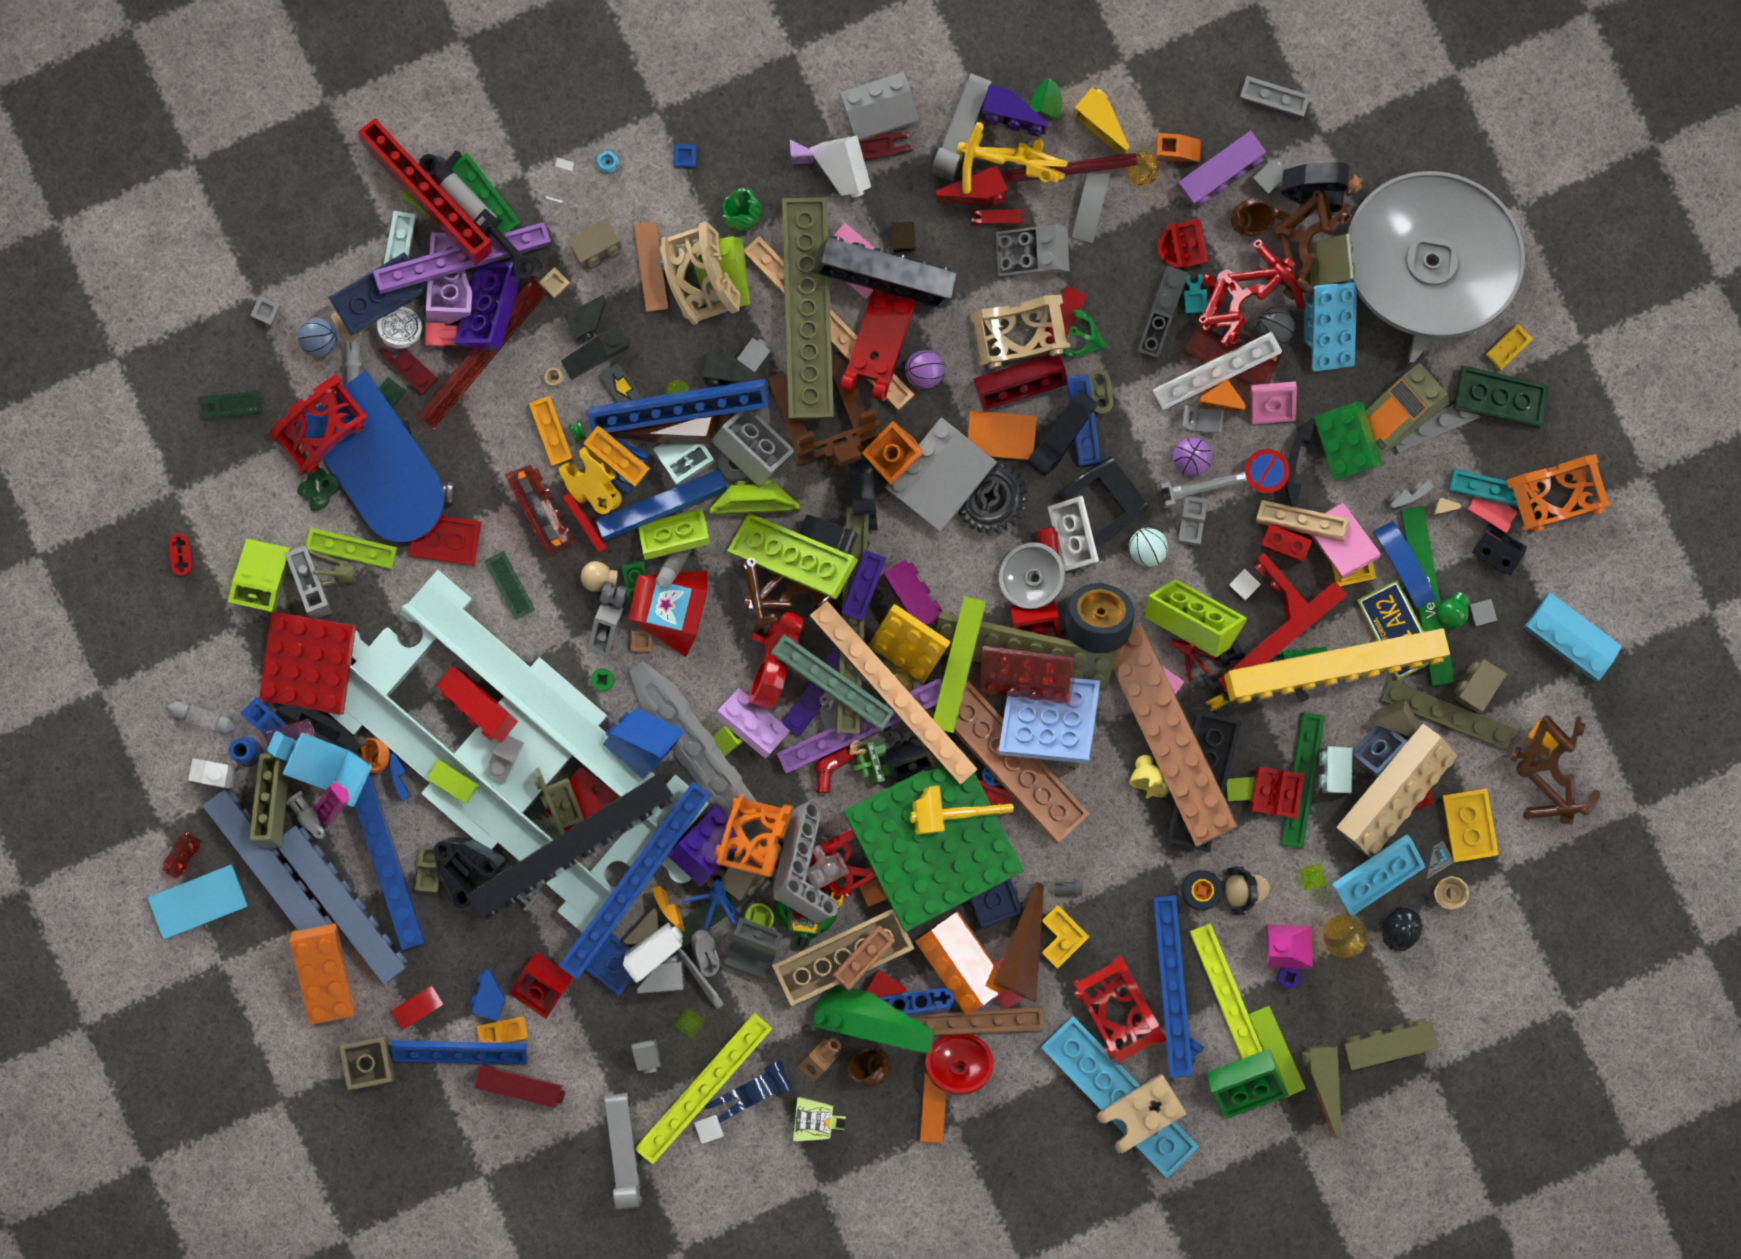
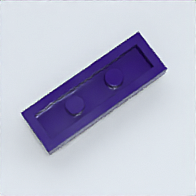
M865 550L841 614L861 622L863 621L887 558Z

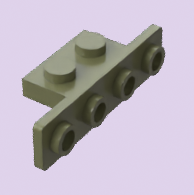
M538 767L535 769L537 776L533 778L537 789H542L544 792V796L541 799L545 809L550 808L552 812L549 819L553 829L558 827L560 832L557 835L558 837L565 833V827L583 821L584 817L569 779L566 778L547 786Z

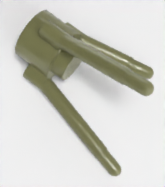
M314 551L309 552L312 556L340 565L335 566V571H312L313 574L334 576V579H336L334 581L321 582L322 587L346 586V583H352L353 566L348 565V561L338 560Z

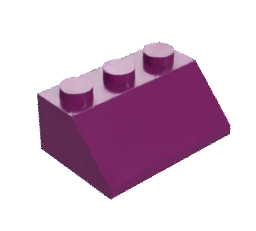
M904 560L883 571L884 578L907 613L927 626L939 619L940 612L943 610L936 600L932 602L928 596L931 591L925 581L920 583L916 575L919 572L913 562L908 563L907 560Z

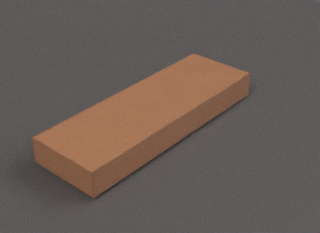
M879 925L834 972L833 976L850 990L895 940Z

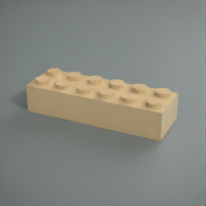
M1422 724L1336 828L1353 846L1369 858H1372L1382 850L1383 845L1396 833L1397 828L1410 816L1412 810L1425 798L1426 793L1439 781L1441 775L1454 763L1458 755L1440 735Z
M893 909L772 965L790 1005H796L840 984L833 976L834 972L879 925L895 942L870 969L913 950L914 947L907 932L904 933Z

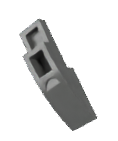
M1167 265L1137 351L1159 358L1188 272Z

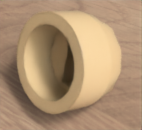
M550 368L545 373V381L551 386H559L564 381V374L557 368ZM551 376L559 377L558 380H551Z

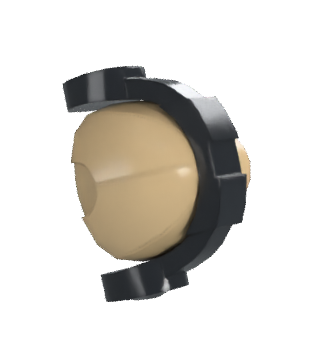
M1244 866L1227 868L1228 874H1235L1230 876L1226 882L1227 899L1234 907H1240L1232 909V914L1245 915L1250 913L1249 910L1253 908L1255 903L1264 900L1268 896L1270 891L1268 881L1260 875H1253L1244 870Z

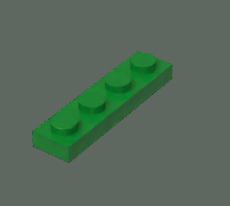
M465 153L451 169L488 209L493 210L503 220L497 227L502 234L513 231L521 225V222L470 155Z

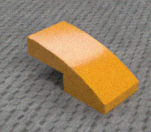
M661 885L652 888L655 899L664 915L681 932L685 931L680 909L675 904L669 905L667 893Z
M524 1016L476 1026L479 1042L508 1043L528 1038Z

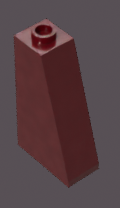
M487 1064L480 1066L475 1084L477 1089L556 1108L558 1103H563L566 1092L562 1090L563 1085Z

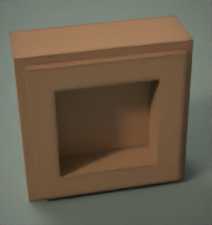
M630 630V652H653V635L645 630Z

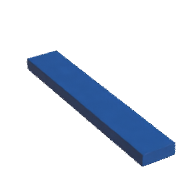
M720 469L597 519L596 523L603 540L606 541L725 492L728 488Z
M391 1040L392 1062L527 1064L528 1061L527 1043Z

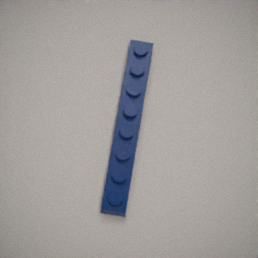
M1176 896L1155 897L1154 908L1170 1078L1192 1077L1193 1069Z

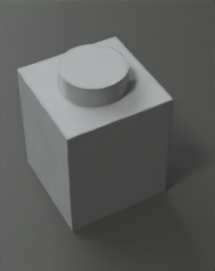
M1271 160L1253 177L1251 182L1267 197L1282 183V172L1286 168L1277 161L1275 163Z
M752 338L737 360L757 373L771 354V350L768 349L770 345L760 338L758 340Z

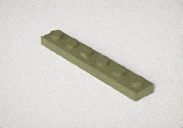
M1388 681L1381 701L1393 704L1406 699L1414 714L1508 750L1515 728L1395 681Z

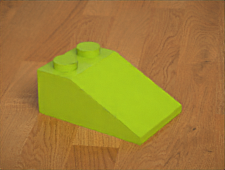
M734 236L719 239V248L722 260L718 262L722 273L727 272L730 280L740 292V307L749 306L751 304L743 239ZM702 254L698 258L701 262H703ZM694 265L702 290V282L708 274L706 269H700ZM709 282V288H713L711 282Z

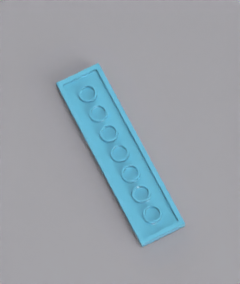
M1074 1016L1041 1046L1050 1058L1101 1111L1140 1087L1133 1077L1121 1065H1118L1115 1059L1110 1060L1104 1047ZM1152 1100L1149 1110L1154 1109L1157 1111L1159 1104ZM1120 1119L1111 1120L1124 1134L1126 1133L1125 1122ZM1175 1121L1135 1145L1166 1178L1199 1148Z

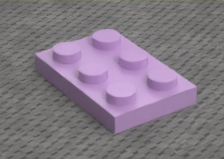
M740 688L714 714L718 720L765 759L791 731L767 710L751 705L749 703V695Z

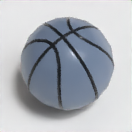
M314 318L305 322L300 328L298 341L301 349L308 355L323 357L330 354L336 347L338 334L332 323L322 318Z

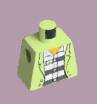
M798 1097L793 1141L830 1139L831 1129L845 1130L846 1117L832 1115V1105Z

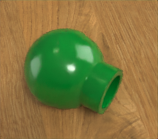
M1455 592L1452 598L1443 601L1437 612L1440 623L1449 629L1462 627L1468 619L1469 611L1467 606L1470 603V599L1463 593Z

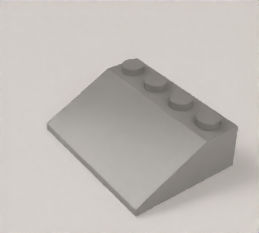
M941 417L919 444L923 454L892 485L888 483L885 487L940 532L944 530L997 463Z

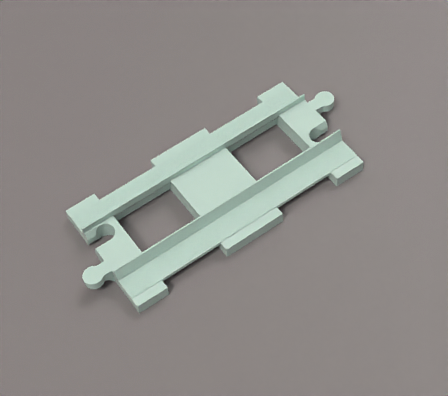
M437 570L411 601L402 606L399 613L407 621L417 623L421 627L423 635L420 643L415 647H404L398 635L387 627L368 646L361 640L360 634L356 630L352 657L357 661L353 666L349 667L350 675L344 715L329 714L353 735H356L365 726L430 783L421 794L474 840L492 850L500 843L521 861L553 840L524 815L543 792L542 789H537L533 778L537 776L536 768H540L545 783L548 786L574 756L620 796L625 795L655 774L651 772L643 780L606 748L603 743L608 736L605 735L606 732L599 726L608 716L540 657L531 667L528 666L465 611L473 599L442 572ZM438 640L444 643L503 694L504 697L500 700L499 704L519 721L508 735L524 742V745L505 784L484 774L498 740L493 739L490 741L482 735L483 729L481 727L476 728L460 748L453 753L389 698ZM438 759L443 760L455 770L465 774L479 784L468 804L427 779ZM674 775L667 783V786L674 795L670 799L672 803L662 810L659 807L651 811L653 815L643 822L640 819L633 822L632 825L634 827L622 834L591 871L575 859L576 864L566 871L563 868L555 872L557 876L546 883L565 900L557 912L580 932L583 933L616 888L610 885L606 878V871L609 865L613 862L622 861L630 868L689 786L677 775ZM708 802L705 803L686 831L709 806ZM668 856L665 858L662 865L668 870L672 880L677 883H686L692 879Z

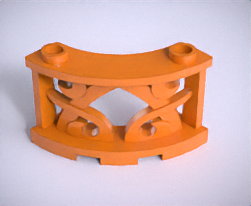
M1596 454L1559 464L1558 470L1555 466L1507 479L1508 487L1513 488L1524 523L1523 531L1531 529L1532 533L1545 530V525L1591 512L1592 516L1605 512V507L1611 506L1599 473ZM1587 466L1593 482L1586 483ZM1570 474L1572 476L1571 481L1576 480V484L1565 482V475ZM1554 476L1560 486L1574 489L1570 499L1563 508L1553 506L1542 499L1550 490V477ZM1537 483H1542L1544 490L1538 495L1536 492L1541 489L1537 488ZM1585 487L1595 488L1598 498L1597 503L1588 504L1585 502L1587 496H1593L1590 492H1583ZM1535 502L1537 506L1532 510L1531 503ZM1576 503L1580 508H1582L1580 510L1570 512L1576 505ZM1536 511L1540 512L1541 517L1538 520H1535L1534 513ZM1548 512L1557 515L1556 517L1547 519Z
M740 794L738 798L733 799L732 812L722 844L717 845L714 858H718L717 864L770 877L773 875L780 849L779 844H777L778 838H784L789 828L794 806L784 804L780 808L745 799V794ZM760 820L761 826L770 833L760 834L750 843L741 826L750 821ZM764 842L767 846L762 847L760 843ZM731 848L737 850L734 858H738L743 853V850L746 852L740 863L727 860V855ZM751 858L758 865L762 866V868L746 864Z

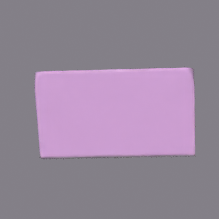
M790 140L791 161L793 164H810L814 162L812 150Z

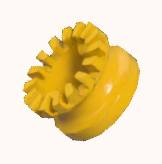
M1224 693L1206 702L1211 707L1210 712L1220 708V705L1222 707L1228 703V701L1223 699Z

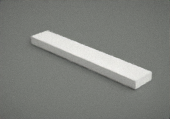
M1270 332L1153 389L1152 392L1162 410H1165L1281 354L1282 350L1273 333Z

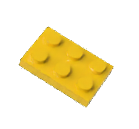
M1488 789L1443 795L1442 800L1453 861L1460 862L1499 855Z

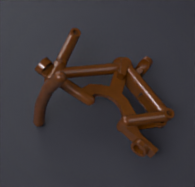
M1318 190L1294 213L1290 214L1279 208H1276L1272 213L1274 217L1284 221L1276 224L1273 230L1274 236L1280 240L1284 259L1289 258L1294 262L1289 239L1300 242L1299 255L1303 266L1298 276L1295 268L1290 273L1296 278L1297 285L1302 289V292L1312 296L1314 286H1311L1306 281V278L1317 256L1315 253H1309V242L1316 233L1321 231L1332 235L1340 223H1347L1352 216L1350 213L1352 207L1345 204L1332 219L1328 202L1329 196ZM1316 209L1318 210L1319 222L1308 227L1305 232L1295 229ZM1282 281L1280 284L1286 287L1283 294L1289 299L1294 300L1291 288Z
M749 558L743 563L750 595L744 594L742 607L753 609L755 612V634L760 635L766 625L772 624L778 619L775 614L764 616V609H790L793 606L790 598L797 593L810 595L815 601V610L826 601L829 602L832 597L794 582V585L788 587L779 600H764L785 577L775 574L760 590L755 559ZM832 606L841 616L842 609Z
M1545 715L1540 721L1527 753L1522 752V747H1517L1514 750L1511 761L1516 762L1518 758L1522 759L1517 764V773L1522 777H1528L1556 804L1538 807L1529 806L1523 813L1524 819L1560 816L1561 823L1573 824L1575 814L1580 812L1583 816H1587L1595 808L1600 797L1599 790L1592 791L1587 803L1576 804L1574 775L1567 774L1565 776L1558 767L1560 756L1566 751L1569 753L1574 752L1578 736H1583L1585 723L1581 722L1582 717H1576L1573 734L1569 737L1552 720L1551 716ZM1548 732L1559 745L1551 752L1549 759L1534 761L1545 734ZM1550 770L1556 782L1566 788V802L1536 772Z

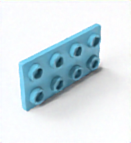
M1354 281L1314 286L1313 299L1305 300L1304 342L1312 349L1311 369L1313 371L1355 365L1357 290L1356 282Z

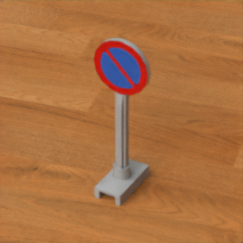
M1261 449L1253 453L1247 460L1245 471L1242 473L1185 487L1177 486L1172 488L1170 482L1163 483L1159 486V492L1166 491L1167 493L1163 494V498H1168L1169 500L1163 504L1164 510L1173 508L1175 501L1184 499V496L1247 481L1255 491L1261 493L1276 492L1288 480L1289 464L1280 452L1273 449Z

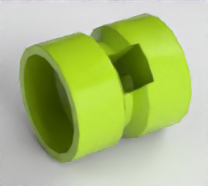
M754 904L745 913L746 920L767 928H771L774 923V912L766 904Z

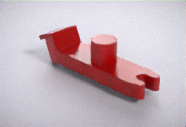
M1023 210L971 211V225L1021 224L1025 220L1019 219V215H1024L1025 212Z

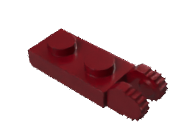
M910 132L884 133L859 141L864 161L911 152L913 150L912 145L894 147L893 141L909 138Z
M381 347L378 351L422 395L438 380L406 348L397 349L401 353L394 359L385 348Z

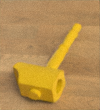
M931 786L925 788L922 796L912 802L913 812L910 813L911 823H915L916 835L931 834L944 831L943 820L1013 813L1014 808L1013 804L942 809L940 786Z

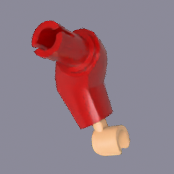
M855 740L850 746L823 757L815 764L814 770L817 773L816 793H831V773L856 759V754L864 755L866 749L862 748L857 751L858 745L863 742Z

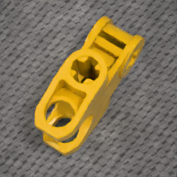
M587 446L579 451L580 457L585 464V473L578 471L569 462L559 467L560 475L568 491L579 503L589 501L594 510L600 514H606L621 504V494L611 482L616 477L614 469Z

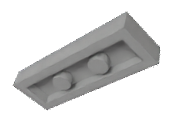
M1246 76L1239 99L1303 118L1311 95Z

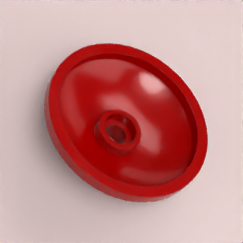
M972 1034L944 1035L932 1044L930 1054L927 1053L926 1071L930 1080L940 1090L950 1094L966 1095L981 1089L989 1081L993 1072L994 1061L990 1048L983 1040ZM961 1068L963 1072L958 1073L956 1069Z

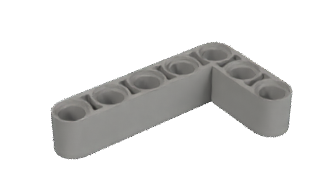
M970 74L942 148L939 147L932 167L933 175L952 182L954 181L956 171L963 158L957 154V146L961 141L968 143L979 117L980 109H982L988 87L992 81Z
M811 800L794 808L792 811L773 892L780 902L813 922L820 923L836 915L838 906L833 898L805 882L821 817L820 806Z
M628 1093L605 1096L616 1183L614 1188L616 1210L639 1207L642 1204L639 1190V1174H637L636 1151L634 1152L633 1129H631L632 1120L630 1107L628 1106Z

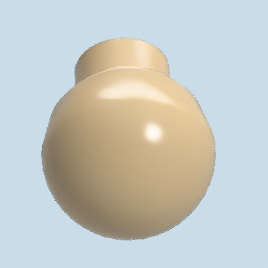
M590 562L581 571V582L589 591H602L606 581L616 586L617 570H610L602 562Z

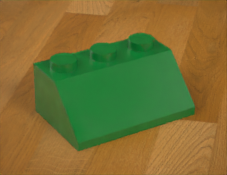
M1270 1049L1206 1072L1211 1092L1226 1119L1289 1096L1277 1062Z

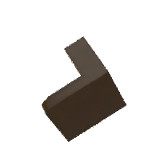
M913 221L892 223L893 252L916 250Z

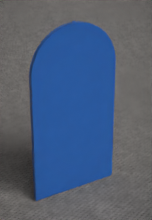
M365 370L344 386L361 410L368 415L364 423L365 427L358 433L352 432L326 454L323 460L338 478L340 485L375 533L395 542L413 541L427 535L436 525L442 514L444 506L442 482L367 370ZM335 393L337 404L344 403L340 396ZM322 404L317 407L319 412L328 409V407L322 408ZM348 407L338 410V414H349L343 418L346 424L356 418ZM306 415L308 423L306 435L308 438H323L327 429L328 415Z

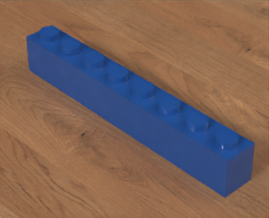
M766 379L592 406L588 412L591 432L597 426H600L608 433L766 408L769 405L770 397Z
M369 773L357 798L355 807L401 949L406 950L424 944L426 940L372 774Z

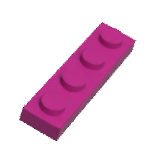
M335 781L327 788L314 807V810L318 813L319 820L326 828L336 820L350 800L347 789Z

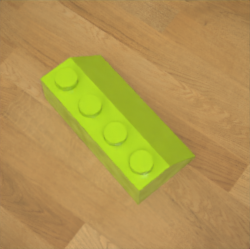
M1177 579L1172 580L1148 596L1144 617L1155 625L1168 630L1173 635L1186 640L1190 644H1195L1196 647L1214 657H1218L1231 647L1247 619Z

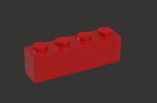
M454 665L450 667L436 685L442 691L441 696L449 703L453 701L456 704L454 708L464 716L467 714L469 716L468 721L476 728L481 727L483 729L482 735L490 741L496 739L503 742L519 722L466 672Z

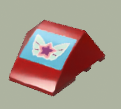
M708 570L675 573L676 577L669 588H660L658 586L656 578L659 574L638 575L627 619L687 657L697 636L708 592Z

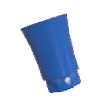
M244 736L231 743L229 754L237 764L250 767L259 761L262 747L255 738ZM243 747L247 748V752L245 755L241 754V749Z

